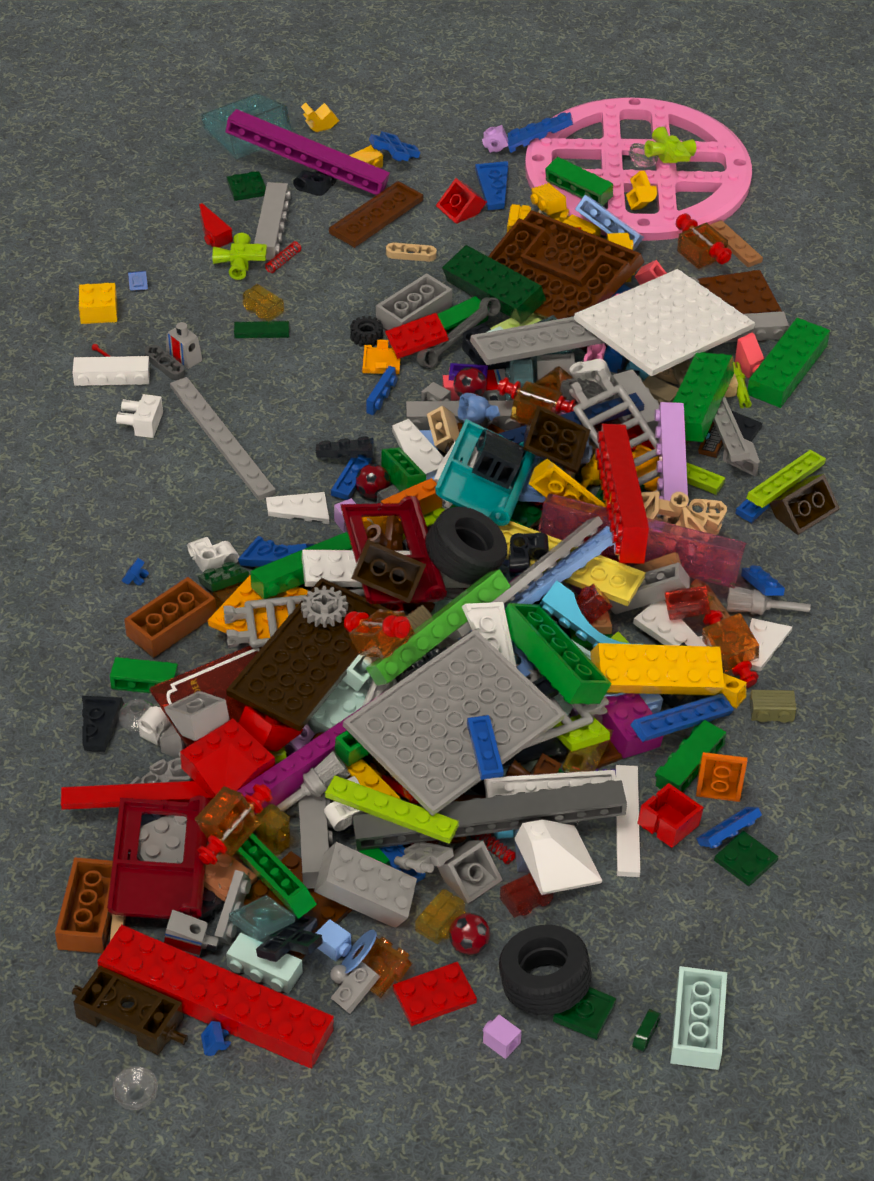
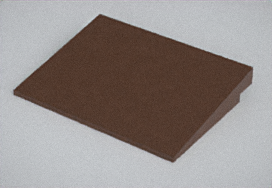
M533 210L524 219L519 218L488 256L542 286L546 301L533 313L550 321L574 317L575 313L611 298L644 263L643 257L639 252Z

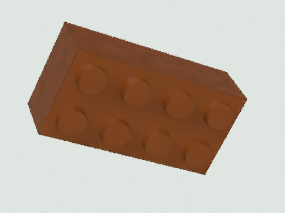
M187 577L125 618L126 636L154 658L206 623L216 612L215 598Z
M74 857L55 931L58 950L101 954L105 950L112 923V913L108 911L107 904L113 861Z

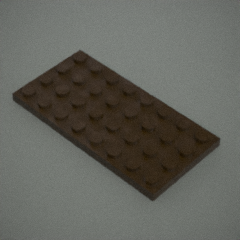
M322 577L310 590L314 593L315 587L322 590L323 586H326V590L334 587V592L340 590L341 595L346 596V602H348L346 615L352 611L364 612L370 616L371 622L383 623L387 616L393 615L392 610L379 604H370L366 601V598ZM302 600L226 689L227 696L300 732L346 676L348 667L380 627L371 626L369 631L364 634L350 633L344 626L345 617H342L341 623L335 621V626H331L329 623L326 628L323 627V624H319L316 627L314 621L308 623L307 618H303V611H301Z

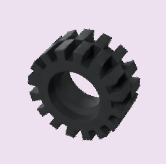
M362 316V319L360 317L356 318L350 325L351 341H354L355 345L359 343L360 347L363 345H372L373 347L374 343L377 345V340H382L383 324L380 320L377 321L376 317L372 319V316H368V318Z

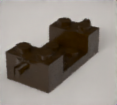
M100 965L83 988L75 985L72 989V995L77 996L73 1001L76 1018L95 1027L98 1026L101 1020H104L136 1035L139 1047L156 1055H159L165 1045L171 1040L185 1045V1042L188 1040V1035L177 1031L178 1026L184 1019L182 1002ZM131 1001L134 1003L131 1008L122 1007V1004Z

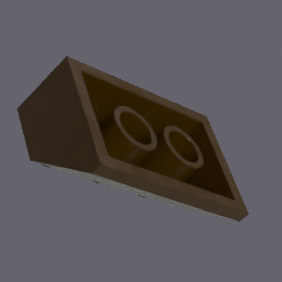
M824 474L808 477L769 503L776 519L797 535L840 509Z
M366 539L351 579L410 603L426 564Z

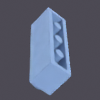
M584 195L575 208L576 211L607 234L628 233L630 240H633V250L637 248L644 236L590 196Z

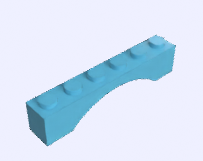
M557 580L539 604L548 615H554L558 618V622L562 626L573 629L578 638L593 644V648L598 643L630 644L616 641L598 632L581 613L574 593Z

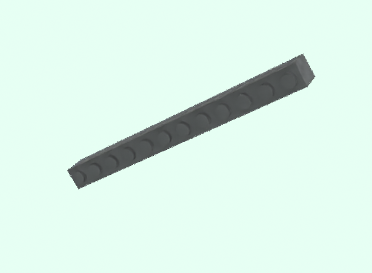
M608 780L596 784L586 783L581 786H563L551 790L541 789L528 793L518 792L513 795H496L483 799L473 798L460 802L452 801L438 813L459 821V827L453 838L517 830L520 829L522 823L537 820L569 823L626 815L627 801L622 780ZM368 813L353 816L357 851L438 840Z

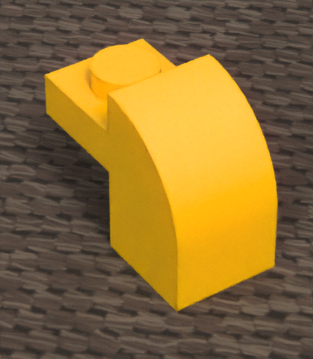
M307 103L301 106L305 112L303 115L306 118V123L315 132L331 129L339 122V119L325 103L315 112Z
M639 171L630 178L633 189L626 194L631 210L643 209L656 198L657 188L650 185L645 171Z

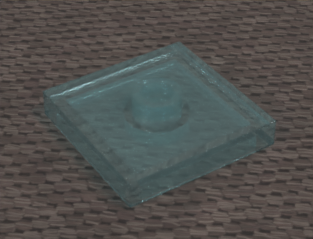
M266 895L229 913V921L259 941L294 923L295 915Z

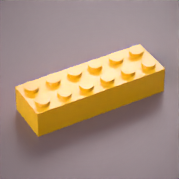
M598 643L590 651L592 663L612 683L606 693L716 695L724 688L720 647Z

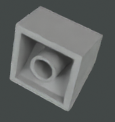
M201 691L164 707L165 712L181 735L193 741L201 739L229 721L226 700Z
M479 840L468 841L453 851L454 857L447 860L444 865L437 866L444 882L467 904L503 880L484 842Z

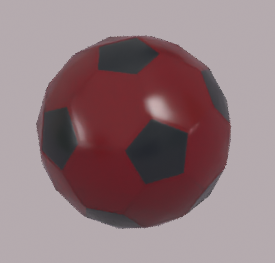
M467 367L457 373L453 386L459 397L464 393L482 396L486 391L487 380L479 369Z
M378 464L365 465L356 476L357 489L367 498L375 499L382 497L390 487V476L386 469Z
M476 913L461 914L450 925L449 939L452 946L458 952L467 955L476 954L487 946L490 939V928L484 918Z

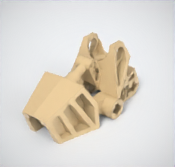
M659 491L641 492L649 525L647 541L664 546V550L667 553L674 552L678 546L684 566L698 567L706 552L704 549L707 544L712 545L720 532L721 522L726 515L727 506L722 501L694 499L688 506V496L683 492L673 493L670 501L659 499ZM700 506L703 511L697 513L693 511L692 507ZM658 514L665 515L663 519L657 518ZM607 520L606 526L610 527V522ZM653 529L662 531L664 535L668 536L667 539L657 535L658 533L653 532ZM694 554L697 557V561L690 562L686 556Z

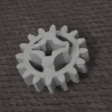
M323 586L322 590L315 587L314 593L308 591L307 596H303L301 611H303V618H307L308 623L314 621L316 627L319 624H323V627L326 628L329 623L331 626H335V621L342 622V617H345L346 611H348V602H346V596L341 595L340 590L334 592V587H331L330 590H326V586Z

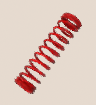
M296 241L292 242L265 264L266 270L274 273L278 270V267L280 268L281 265H284L286 261H289V259L301 251V245ZM287 249H289L291 253L293 252V256H291L290 258L285 253ZM280 255H281L282 258L285 260V262H283V264H281V263L279 262V260H277V257L280 259V261L282 260V259L280 258ZM269 265L272 266L273 272L268 269Z
M485 834L482 837L484 843L488 842L487 850L495 854L496 857H499L500 860H503L505 864H510L514 860L516 853L511 851V849L507 850V846L503 847V843L499 844V840L495 841V837L491 838V834Z

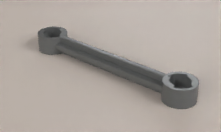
M489 297L483 298L479 309L447 334L448 341L418 352V364L422 367H434L438 362V356L459 340L465 331L472 329L485 317L495 316L499 313L501 307L499 300ZM489 301L492 302V303H490V304H491V309H490V311H488V308H487ZM427 352H429V360L426 363L425 355Z

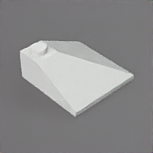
M548 820L522 823L515 837V842L541 895L600 884L602 882L574 825Z

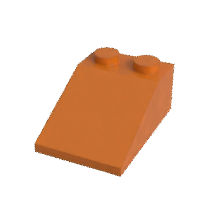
M703 752L697 776L696 797L740 802L747 758Z

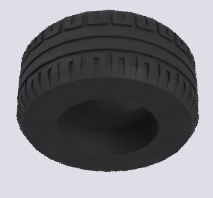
M453 507L444 510L431 526L425 539L428 556L435 567L450 579L467 585H473L488 572L498 570L507 556L506 539L497 524L483 513L467 507Z
M537 925L522 930L508 941L499 957L500 977L505 995L515 1007L531 1014L553 1015L566 1011L576 1005L586 995L591 985L592 972L585 943L574 932L561 926ZM543 964L562 966L558 971L549 975L537 976L528 973L533 968Z

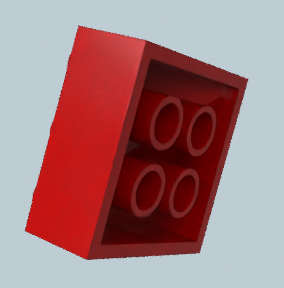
M233 718L180 751L181 768L222 808L238 799L237 790L275 766V757Z

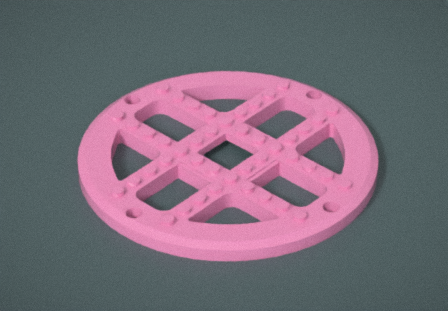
M611 98L569 108L561 113L571 112L573 125L556 133L548 132L547 136L543 139L535 138L531 140L526 151L525 171L531 189L549 183L546 181L545 168L557 157L562 159L601 160V169L584 170L613 183V197L606 203L607 210L644 236L642 241L667 240L687 236L675 226L677 217L684 213L689 214L691 219L698 222L696 230L699 233L707 230V226L720 220L725 221L745 201L752 178V164L745 146L724 124L693 108L650 98ZM624 119L646 120L651 124V133L658 127H665L669 136V124L687 130L706 141H695L696 153L687 162H718L724 166L725 171H677L676 163H663L657 155L654 156L655 171L623 170L622 155L646 156L644 145L646 141L654 140L621 139L620 121ZM599 122L602 123L603 137L601 139H566L582 128ZM639 171H645L650 185L657 188L658 213L634 214L625 209L624 192H630L633 189L630 178ZM551 184L566 196V207L569 209V216L573 214L594 224L575 210L582 200L580 197ZM677 192H714L710 197L696 205L680 211L677 210L675 194ZM601 229V235L607 236V233Z

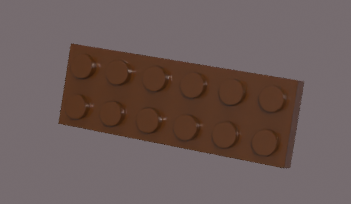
M397 181L329 227V234L355 248L422 202L423 194Z

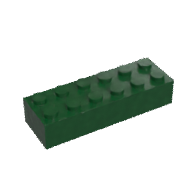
M465 245L442 267L449 283L472 296H476L479 300L486 297L498 299L501 306L500 312L520 323H523L546 301L541 285L468 245Z

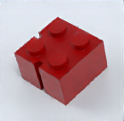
M668 783L656 793V796L653 795L641 805L637 824L651 834L656 832L658 839L673 848L700 825L704 807Z

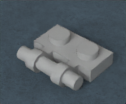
M427 842L414 843L404 849L405 855L395 857L394 864L405 870L415 869L416 872L422 874L426 872L432 873L434 866L444 865L447 860L454 857L453 848Z

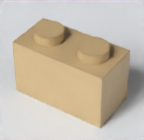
M441 406L428 413L427 418L435 447L445 453L447 443L457 440L459 430L455 414Z

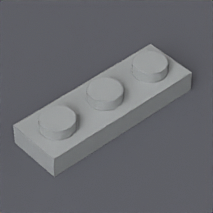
M235 870L214 935L219 938L221 943L229 945L237 933V921L244 911V899L251 888V879L243 871Z

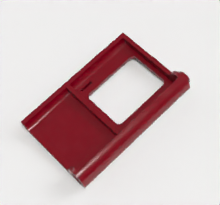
M406 496L400 503L340 504L356 563L365 541L368 539L362 517L397 516L400 518L410 555L405 556L426 564L410 603L438 602L447 596L441 571L435 567L427 553L425 539L428 528L417 497ZM362 584L366 601L370 604L407 603Z
M200 795L192 797L189 802L120 798L107 909L110 913L119 916L170 919L172 910L197 919L201 917L206 864L199 859L198 848L200 846L206 847L208 844L207 838L211 809L209 799ZM143 814L186 817L187 823L182 863L139 861L137 859L141 817Z

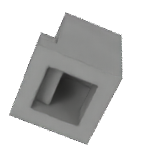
M432 382L421 391V401H451V391Z

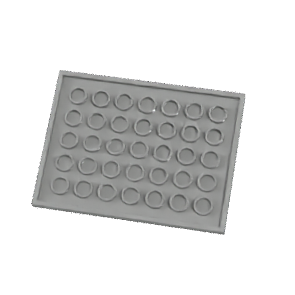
M475 629L343 721V727L433 816L481 781L467 727V718L490 716L501 763L504 764L561 722L565 714Z

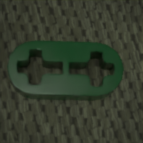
M652 1009L648 1010L635 1035L633 1048L643 1052L646 1050L659 1024L661 1013Z

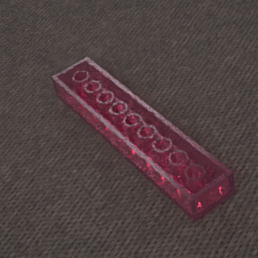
M549 493L544 501L538 532L563 540L584 522L597 516L603 522L597 527L599 532L606 526L610 527V522L607 520L608 511L602 506ZM647 518L649 533L645 562L676 552L679 555L681 566L689 577L735 588L746 547L745 542ZM592 535V536H590V537L586 536V537L584 538V541L586 542L587 540H589V539H590L591 537H593L594 535ZM614 545L607 547L600 554L618 559V555L614 554Z

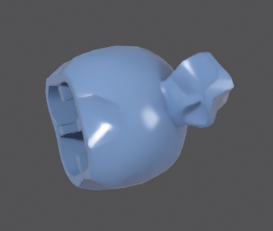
M464 393L460 396L457 414L461 421L465 422L467 419L475 424H481L486 418L493 421L495 417L500 416L498 406L490 405L483 396L473 393Z

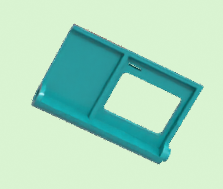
M466 419L437 482L435 492L440 498L458 507L477 510L489 517L495 524L505 526L510 522L536 455L528 451L526 452L508 489L472 473L473 468L467 466L481 432L486 428Z

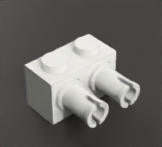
M143 394L139 401L123 399L121 410L135 413L118 412L116 423L133 425L135 436L154 438L163 414L162 397Z

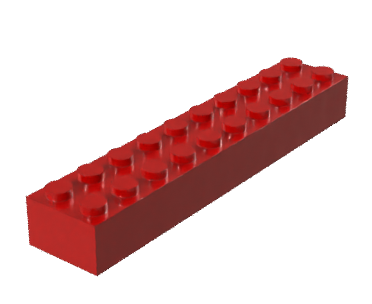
M602 424L601 431H598L597 443L600 444L599 448L595 450V460H597L601 490H604L603 500L606 501L605 510L608 511L607 520L610 522L614 554L618 555L619 563L644 564L649 525L626 425Z
M122 924L97 960L98 967L100 965L182 1002L184 1014L207 1024H210L211 1021L220 1022L221 1028L227 1030L228 1033L311 1069L333 1032L334 1016Z

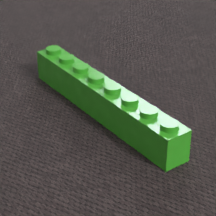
M500 569L488 572L365 669L377 686L388 684L468 621L462 609L463 605L491 603L511 587Z

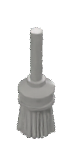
M729 585L726 610L727 612H750V614L762 615L765 610H770L771 608L810 612L811 604L772 600V597L763 595L759 590H749Z
M332 751L317 767L311 768L308 773H304V783L300 785L301 788L270 810L268 815L273 820L306 795L308 797L311 794L317 797L322 796L321 794L327 790L335 775L346 778L351 773L340 757Z

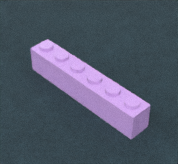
M660 402L659 408L655 409L654 414L655 421H658V426L655 428V438H658L659 444H656V455H659L656 471L660 473V478L657 480V490H660L661 493L659 499L670 501L672 494L675 492H683L688 496L684 403Z

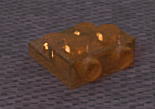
M383 936L380 939L376 937L372 948L362 960L363 963L380 976L369 990L379 998L383 997L394 980L400 982L413 964L408 959L410 955L400 947L395 950L392 948L393 944Z

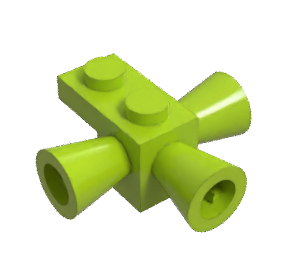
M665 127L656 128L652 133L654 141L648 140L644 145L646 157L649 158L657 155L663 163L687 162L696 153V143L693 139L680 142L677 136H669Z
M237 233L234 236L231 250L213 246V264L230 261L229 275L236 280L246 277L250 261H266L267 244H250L251 238L246 233Z

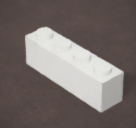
M149 356L74 357V386L149 384Z

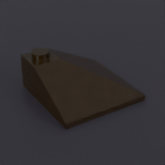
M537 406L529 418L524 433L523 450L545 460L548 459L554 464L577 474L591 430Z

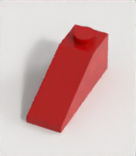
M203 203L199 204L200 219L207 245L220 248L233 242L232 228Z

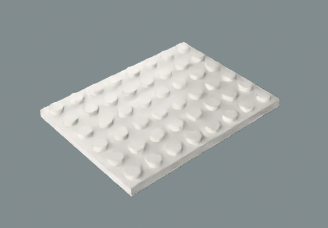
M678 269L577 312L574 315L576 322L651 377L694 357L697 352H705L754 329L755 322L746 315H743L733 306H730L720 297H717Z

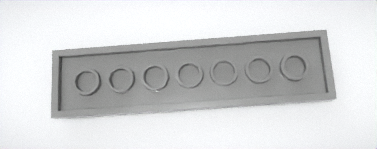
M574 317L471 335L470 342L486 365L605 343L576 322Z

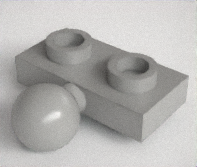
M362 961L350 974L345 973L346 967L343 965L334 966L330 973L332 981L341 984L331 999L349 1014H351L380 978L375 971Z

